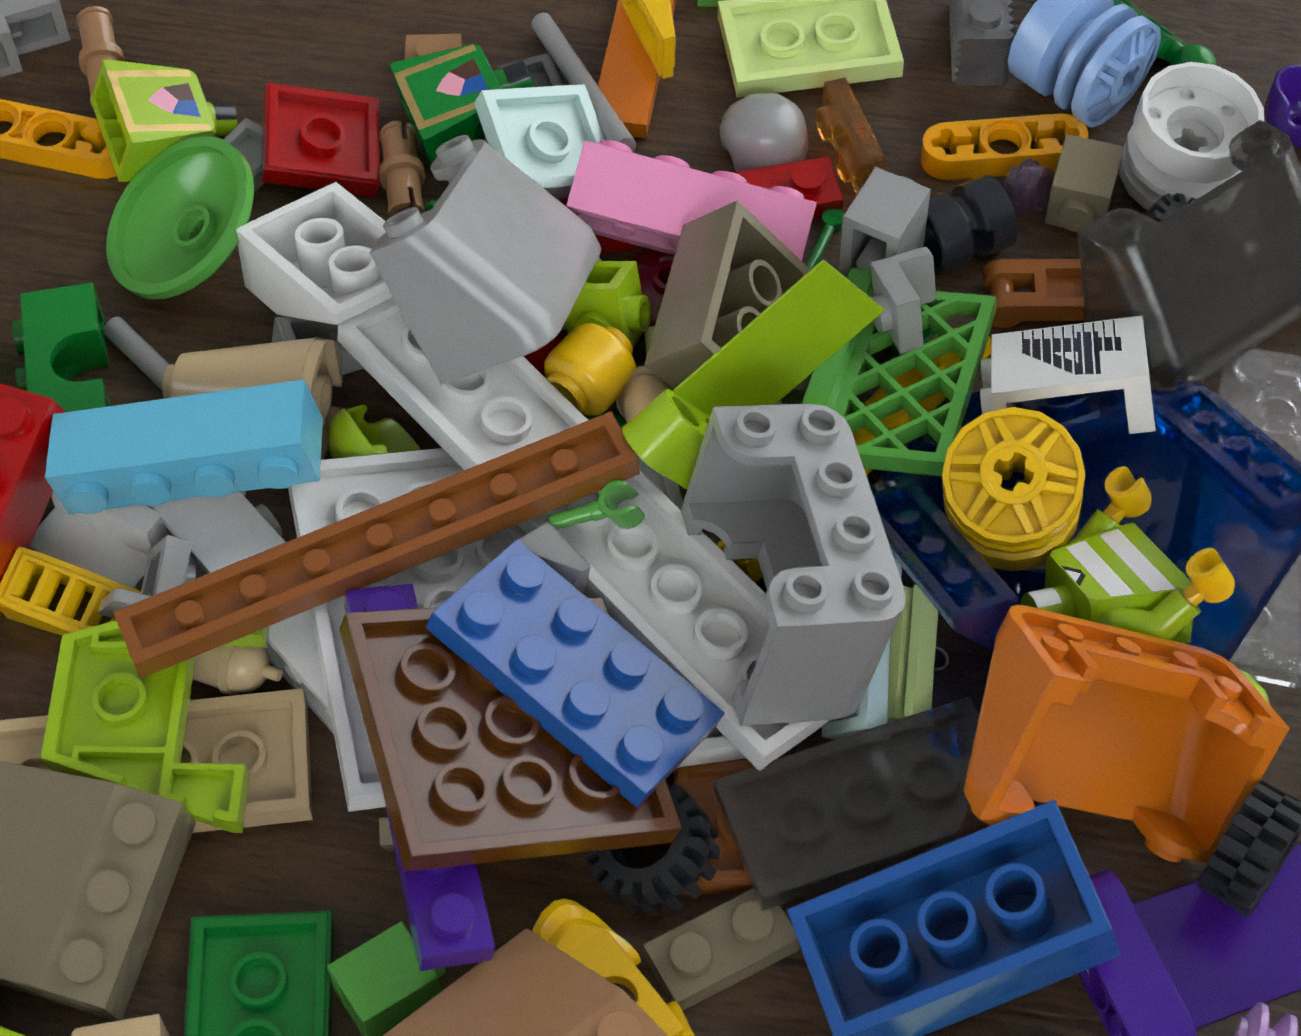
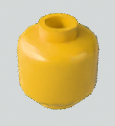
M594 323L580 324L546 357L544 361V374L546 379L582 414L587 416L601 415L620 397L630 377L636 371V363L632 356L633 346L629 339L614 327L608 326L604 328Z

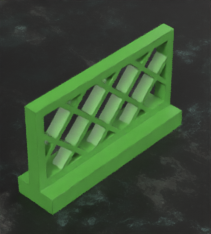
M851 268L847 279L869 297H873L871 269ZM936 291L934 301L921 305L922 331L930 328L939 337L923 344L924 347L902 353V355L881 365L871 355L891 345L895 346L888 332L879 333L872 321L813 371L802 404L824 405L835 410L845 418L852 433L864 427L868 429L875 439L862 445H856L864 468L942 476L947 449L962 428L995 317L996 296ZM955 315L977 317L976 320L955 330L944 321ZM952 350L963 359V361L942 371L931 361ZM915 368L927 377L906 388H903L894 379ZM877 386H880L889 394V396L868 406H865L857 398L858 395ZM940 391L951 401L929 413L918 403ZM902 409L914 419L891 431L880 421ZM927 433L938 443L936 453L908 450L904 446V444Z

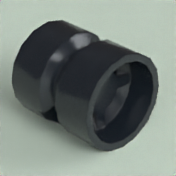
M982 175L959 184L951 191V195L947 192H939L930 196L923 247H927L933 255L935 275H942L967 265L972 260L973 254L976 257L984 258L1012 247L1016 242L1018 234L1017 219L1012 203L1002 185L991 175Z

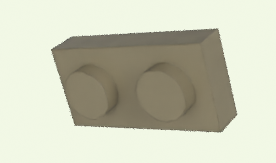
M766 882L643 944V956L670 1002L676 1001L683 1011L800 950V944L794 928Z

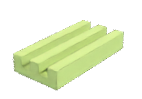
M924 583L915 584L914 588L903 586L906 602L891 634L887 724L930 720L940 588Z

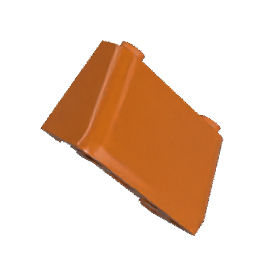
M1014 605L1010 607L996 635L963 791L971 805L972 813L990 826L1033 809L1035 806L1033 801L1048 803L1056 800L1057 805L1061 807L1133 821L1139 831L1145 836L1144 843L1146 847L1164 860L1180 862L1182 859L1207 864L1210 856L1218 847V842L1222 835L1229 828L1233 817L1240 811L1247 796L1251 794L1254 787L1260 782L1290 728L1234 664L1218 654L1197 646L1030 606Z

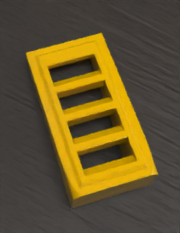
M621 0V6L658 75L663 79L673 77L675 66V30L670 0Z
M19 546L0 583V611L7 619L62 636L99 625L103 616L98 614L100 602L114 589L119 588L140 594L141 591L47 554ZM59 584L66 585L55 612L49 610L48 608ZM85 592L92 593L81 621L75 620L74 616Z

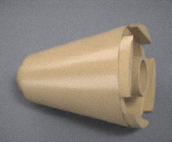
M321 337L182 353L175 365L169 364L165 370L162 385L164 399L304 379L323 417L321 460H323L330 450L327 433L330 420L340 411V407L331 406L332 386L342 387L341 354L336 341Z

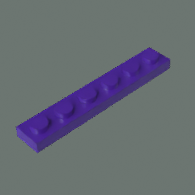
M413 583L346 590L344 602L345 613L418 609ZM385 801L419 971L491 961L495 945L477 865L471 864L404 872Z

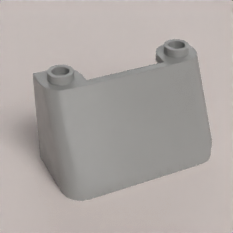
M468 135L453 138L435 151L437 157L430 169L436 180H448L449 185L434 207L421 214L418 208L413 207L389 218L383 224L386 232L378 239L369 252L441 385L525 356L553 340L562 329L601 253V246L591 226L482 139L471 141Z

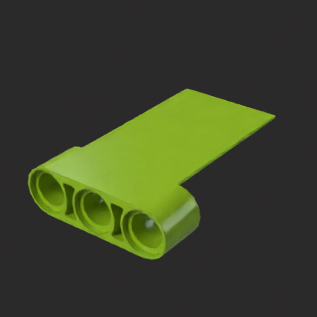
M823 259L673 391L667 388L622 427V433L631 448L648 466L688 489L713 407L775 405L885 311V309Z

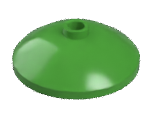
M196 136L181 140L165 148L138 171L122 193L112 214L107 233L106 252L108 264L113 276L123 287L142 298L166 299L201 285L228 261L238 247L239 240L236 229L249 223L253 206V175L244 155L230 143L218 137Z

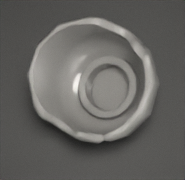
M777 93L750 94L731 104L721 118L722 123L719 127L722 148L724 152H729L737 172L804 161L809 148L805 118L794 102Z

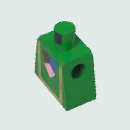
M469 44L389 64L400 101L411 125L415 128L417 139L430 167L437 157L435 151L453 138L468 135L471 141L482 139L487 142L474 105L482 90L534 87L523 60L492 71L481 46L476 44Z

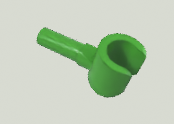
M615 480L603 487L598 500L588 502L589 504L547 516L550 525H553L557 530L609 518L619 528L631 529L642 523L645 513L638 506H626L617 510L621 502L626 499L635 498L639 493L630 484L621 480Z

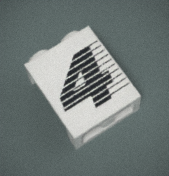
M1143 315L992 334L991 358L981 359L983 388L980 389L982 414L1012 407V402L1124 389L1129 434L1156 431Z

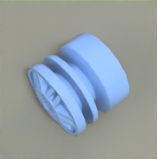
M1037 0L1021 22L1012 41L1008 57L1009 72L1044 96L1054 94L1057 106L1068 113L1072 112L1073 117L1092 128L1102 125L1117 114L1144 81L1156 58L1161 42L1160 27L1144 16H1138V13L1126 4L1114 6V0Z

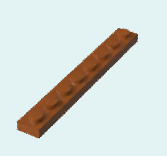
M610 411L114 611L113 614L141 679L344 596L346 590L361 589L598 492L611 481H624L640 474L639 460L634 450L626 441L619 424Z

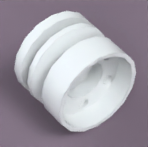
M1187 62L1168 66L1152 76L1140 98L1134 115L1133 125L1126 137L1119 167V176L1128 194L1146 210L1168 193L1171 196L1175 193L1184 194L1186 201L1191 197L1199 200L1200 209L1203 211L1209 207L1215 213H1219L1228 207L1238 189L1241 178L1247 168V163L1264 129V107L1255 90L1237 74L1212 64Z

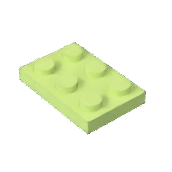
M886 0L718 1V21L737 98L746 97L753 93H780L898 78L903 75L904 60Z

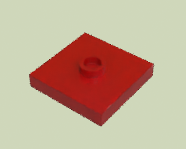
M266 82L263 95L262 183L319 190L337 182L351 194L377 197L380 188L379 98Z

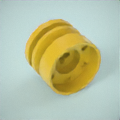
M1010 407L985 412L962 427L947 449L942 472L944 509L949 532L964 553L986 567L1014 572L1043 565L1046 563V558L1050 552L1065 546L1077 530L1085 481V470L1080 448L1063 425L1042 412ZM1013 472H1019L1024 475V483L1018 482L1013 491L1002 488V480H1009Z

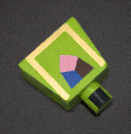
M102 60L91 96V103L119 182L131 181L143 166L174 143L196 136H227L237 127V112L232 102H206L197 75L189 69L117 60Z

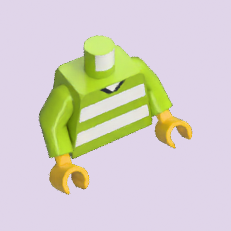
M1118 467L1107 476L1104 484L1105 490L1112 502L1104 512L1097 509L1070 542L1050 552L1046 558L1044 589L1024 593L1021 605L1184 644L1191 643L1193 619L1201 613L1198 605L1204 600L1209 603H1219L1227 600L1233 594L1235 588L1234 577L1218 552L1213 548H1205L1195 553L1187 562L1185 569L1190 578L1189 580L1134 522L1120 526L1119 523L1124 517L1135 518L1146 513L1151 506L1152 497L1143 478L1135 481L1128 467Z

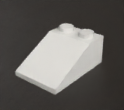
M334 182L236 229L239 240L238 250L245 287L277 315L338 325L393 297L369 253L378 239L386 232L383 228V224L386 221L341 185Z

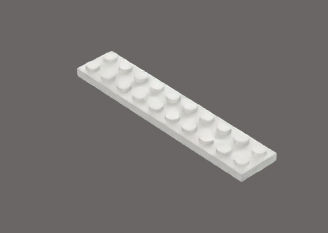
M394 297L338 324L337 341L463 470L588 421L523 356L441 385ZM640 471L639 475L624 480L639 495L621 502L617 510L626 506H638L645 513V518L641 524L635 528L622 529L616 526L609 518L562 528L558 531L590 563L591 567L585 594L589 598L603 597L608 615L725 712L716 728L761 771L831 720L740 726L732 696L738 681L751 678L771 626L766 608V593L732 560H726L725 553L702 531L700 535L688 536L681 510ZM600 491L517 525L526 534H529L545 523H549L547 515L589 504L588 502L596 501Z

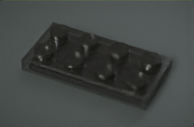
M970 696L773 760L761 771L754 766L713 780L715 797L761 911L882 871L990 826L972 813L971 805L963 791L979 719L978 712Z

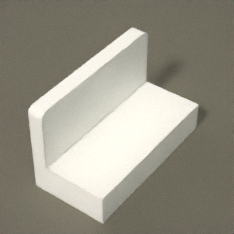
M53 491L51 498L55 508L38 526L29 549L47 554L139 590L143 585L149 550L165 536L169 535L166 526L162 522V514L145 505L106 509L96 514H68Z

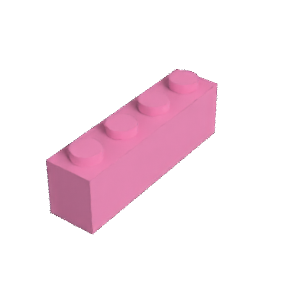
M584 140L566 207L591 226L596 235L675 255L684 224L738 200L802 261L817 202L804 199L802 193L789 187L774 186L766 189L747 184L745 178L733 172L715 171L713 174L691 169L688 163L677 157L660 155L654 159L632 153L631 148L617 141L601 140L598 143Z

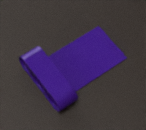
M1301 843L1295 845L1285 860L1282 869L1274 878L1272 885L1265 892L1262 900L1248 918L1198 888L1197 884L1200 880L1132 904L1122 883L1111 870L1107 869L1089 876L1113 929L1121 956L1077 974L1108 1036H1197L1196 1029L1249 1010L1258 1002L1265 1004L1301 990Z

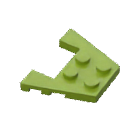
M116 620L62 635L41 752V759L47 769L113 782L183 803L194 820L232 833H243L250 774L246 765L180 763L196 656L140 679ZM270 626L224 645L267 647Z

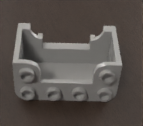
M785 404L713 407L681 513L688 536L700 535L702 529L716 534L724 541L725 546L723 550L726 560L758 558L767 588L766 608L771 626L751 678L738 681L732 696L740 726L832 720L848 717L858 710L906 602L905 590L851 428L844 417L824 405Z

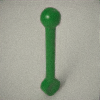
M838 208L828 209L822 213L821 226L823 229L805 264L809 269H813L820 262L833 233L842 230L843 216L845 215L842 210Z

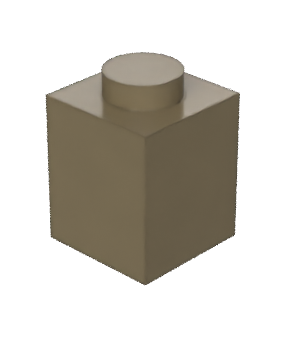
M1066 134L1051 188L1045 224L1062 227L1074 232H1085L1102 236L1124 146Z

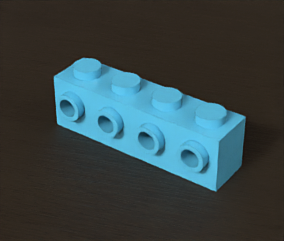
M304 379L57 413L52 416L45 479L68 514H96L106 509L136 505L157 506L173 500L203 496L223 497L233 492L263 488L284 489L294 484L320 481L323 417Z

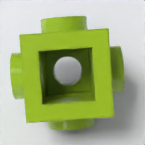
M596 261L562 329L569 334L576 326L585 323H594L604 328L611 326L620 330L634 347L643 332L648 330L651 321V305L649 298L646 295H642L636 261Z

